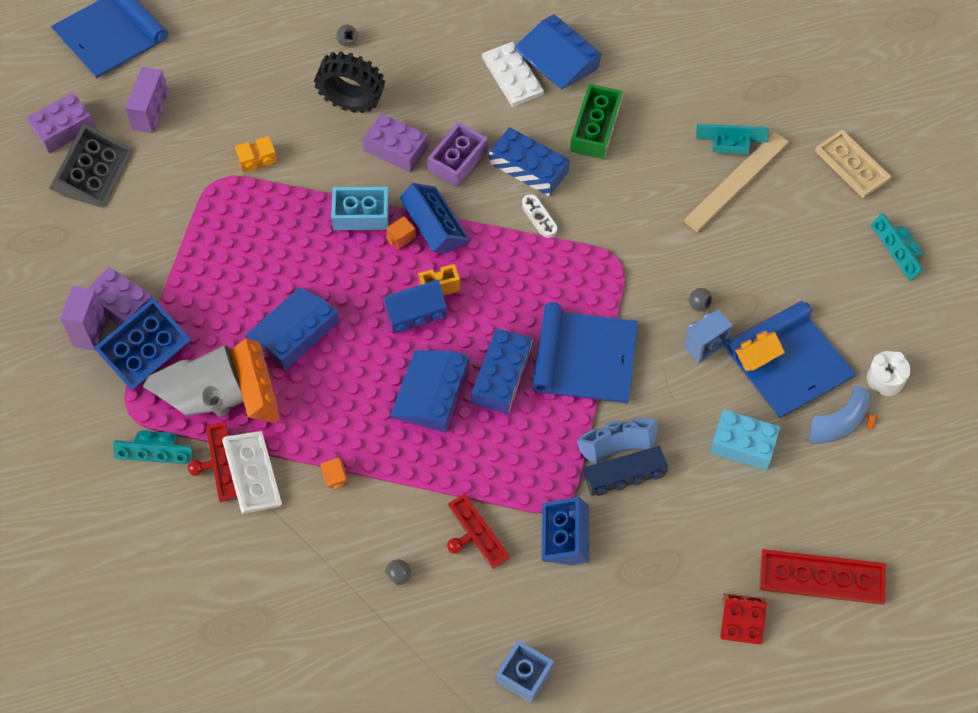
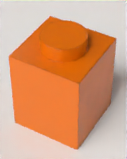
M405 217L386 227L387 241L398 250L416 239L415 228Z
M338 457L320 464L327 487L337 490L345 487V483L349 482L341 458Z

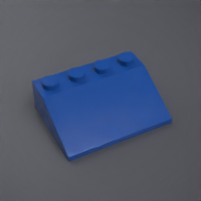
M555 14L542 20L514 47L521 56L561 90L596 71L602 56L597 49Z
M299 287L245 334V337L249 340L260 342L262 352L282 370L286 371L339 323L338 311L324 299Z
M152 298L96 345L94 349L133 391L148 376L152 375L187 345L191 339L160 304Z
M414 350L390 418L446 433L469 369V356L453 351Z

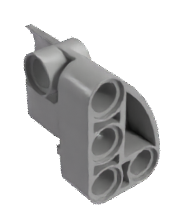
M227 345L221 346L192 361L182 360L148 376L143 385L145 389L157 395L186 416L214 412L217 416L222 417L229 413L231 407L244 402L230 352L231 349Z

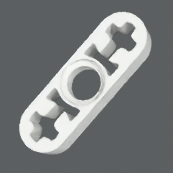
M531 194L524 196L522 208L540 235L546 238H555L557 235V225L539 199ZM542 214L545 218L537 220L535 215Z

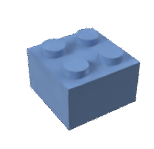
M719 309L713 313L709 312L699 322H693L689 325L684 348L697 363H700L725 346V341L730 338L733 325Z
M517 640L496 673L495 683L532 704L554 668V661Z

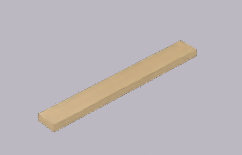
M774 132L768 138V142H764L684 219V223L698 233L788 146L789 141Z

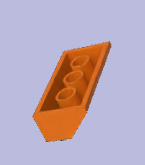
M245 338L232 348L230 352L247 415L249 418L277 424L279 422L278 406L262 353V347L260 342Z

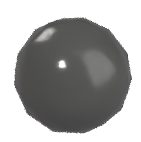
M346 24L339 27L336 38L343 46H352L358 39V33L356 28Z
M697 288L690 294L689 303L694 310L705 311L710 308L713 297L707 289Z
M397 559L387 565L385 573L398 586L405 584L410 579L411 568L404 560Z

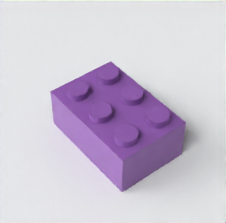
M141 67L125 107L132 130L153 133L154 127L158 125V117L164 110L165 99L169 97L166 78H164L163 71L160 69Z
M73 92L27 117L31 130L48 153L73 141L84 123L95 128L90 113Z
M381 113L363 138L364 150L411 172L428 148V134Z
M457 122L427 158L428 171L458 188L488 151V138Z
M110 266L88 287V289L96 291L106 316L118 325L124 323L152 299L151 294Z
M72 286L60 320L73 347L95 351L94 347L102 340V331L108 324V317H106L104 308L95 290Z

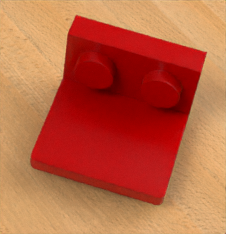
M723 593L724 609L720 638L722 640L761 645L767 609L765 598Z

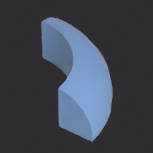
M854 386L850 395V401L843 409L830 415L813 416L809 429V443L822 444L834 442L835 439L851 434L866 416L871 393L863 387Z
M633 418V422L621 423L620 420L606 423L604 428L597 431L592 429L577 440L579 450L585 458L597 464L603 458L619 451L650 449L653 447L657 437V420Z

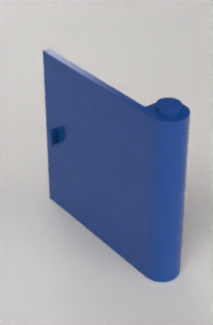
M99 0L51 26L53 31L96 78L157 44L164 42L168 36V31L139 0Z
M799 301L725 341V348L729 355L779 418L856 376L855 372L810 320L812 309L804 301ZM763 331H767V333L775 332L785 353L755 370L745 371L736 349L740 348V344L744 341L751 339L753 342L757 338L756 335Z
M556 302L546 304L542 316L532 389L540 393L628 403L638 321L563 312V308Z

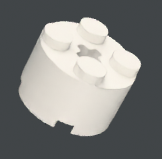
M881 352L874 357L867 373L868 385L872 390L880 392V395H896L903 389L910 376V365L901 352Z

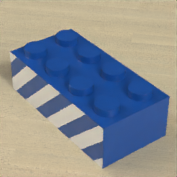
M511 127L505 131L489 151V164L549 197L569 172L570 159Z
M498 328L495 329L471 393L472 404L509 415L532 351L533 338Z

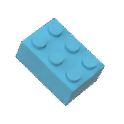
M333 187L331 213L333 230H386V227L389 226L388 187Z
M723 409L710 453L767 471L780 426Z

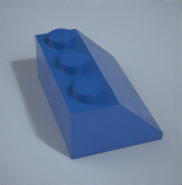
M438 279L384 296L386 317L393 334L403 333L408 329L422 327L426 323L440 321L447 317L446 304Z
M580 497L542 503V561L565 565L589 562V505Z

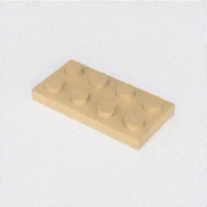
M843 130L815 148V152L863 199L891 179V176Z

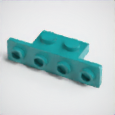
M697 124L696 130L697 139L714 140L713 153L749 154L750 142H768L769 134L768 127Z
M881 213L871 223V227L908 280H914L923 271L917 259H921L925 254L920 244L912 237L908 228L905 226L894 227L886 215Z
M138 431L133 442L118 440L113 442L115 459L189 464L193 461L192 446L176 445L178 441L177 434L169 432Z

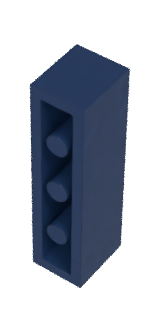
M657 446L584 467V478L591 496H602L614 489L622 490L628 485H640L649 479H661L666 475L668 465L661 447Z

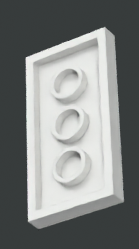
M510 42L482 53V59L513 108L543 96L544 90L523 57L514 49L515 44Z
M262 431L224 437L222 441L241 513L280 507L282 502Z

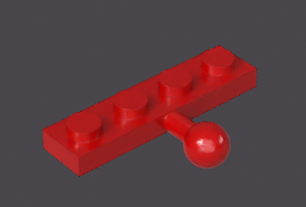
M226 422L208 425L206 430L212 460L202 463L198 460H193L188 464V472L193 476H198L203 470L213 468L219 501L224 502L237 499L222 441L224 437L229 436Z
M465 493L448 503L449 509L467 533L459 539L451 538L447 542V549L450 553H460L463 545L472 540L492 569L510 559L507 551Z

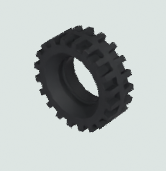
M339 51L338 55L332 52L330 56L326 55L321 61L314 79L315 89H319V95L325 96L324 100L326 102L331 101L334 107L337 105L342 107L341 110L350 109L352 113L359 110L360 113H364L366 109L370 112L372 108H376L385 87L383 73H378V67L371 66V61L366 62L362 60V56L357 58L350 52L348 55ZM340 77L349 78L361 86L350 84Z

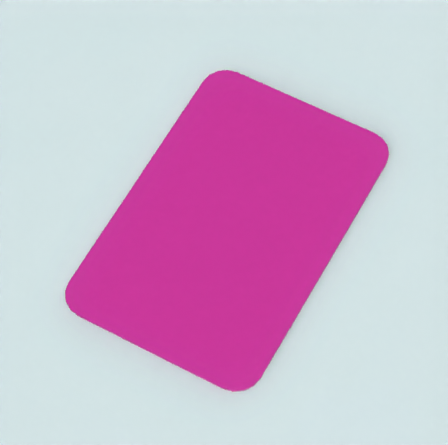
M235 175L218 179L204 189L197 201L158 302L191 341L154 373L182 360L192 361L224 345H227L230 349L234 348L246 338L245 334L299 287L324 299L338 311L339 323L286 371L282 370L263 353L278 406L279 422L277 424L249 418L244 402L231 407L229 413L222 417L217 416L214 412L186 416L157 395L143 387L146 382L145 380L133 391L126 385L124 396L127 412L138 425L153 431L176 433L177 436L208 442L206 426L226 422L229 436L262 431L268 455L318 467H321V463L339 457L343 461L346 473L456 497L465 493L469 500L529 513H542V503L573 498L579 486L585 459L579 450L577 440L592 429L598 400L540 393L532 389L544 306L550 302H556L563 308V312L617 318L625 285V271L619 259L610 251L594 245L554 237L546 238L539 234L457 218L471 241L446 254L435 253L429 248L426 239L420 234V230L412 221L409 212L405 208L389 205V226L400 218L405 217L413 225L416 232V239L398 250L387 241V230H333L331 220L332 193ZM455 264L460 278V291L443 295L447 317L440 321L426 323L422 327L408 329L403 333L393 334L386 317L384 296L418 286V273L433 269L434 273L440 272V267ZM496 328L533 338L532 351L509 415L472 404L471 393ZM414 350L453 351L469 356V369L446 433L390 418Z

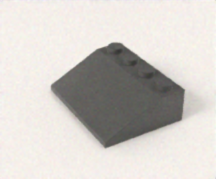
M84 123L49 189L67 198L103 208L133 149Z

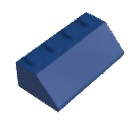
M411 183L399 197L403 207L409 212L412 221L417 225L420 234L426 239L429 248L433 252L446 254L471 241L437 187Z

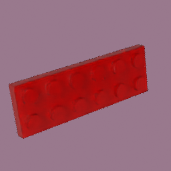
M762 549L759 590L884 605L886 602V563Z

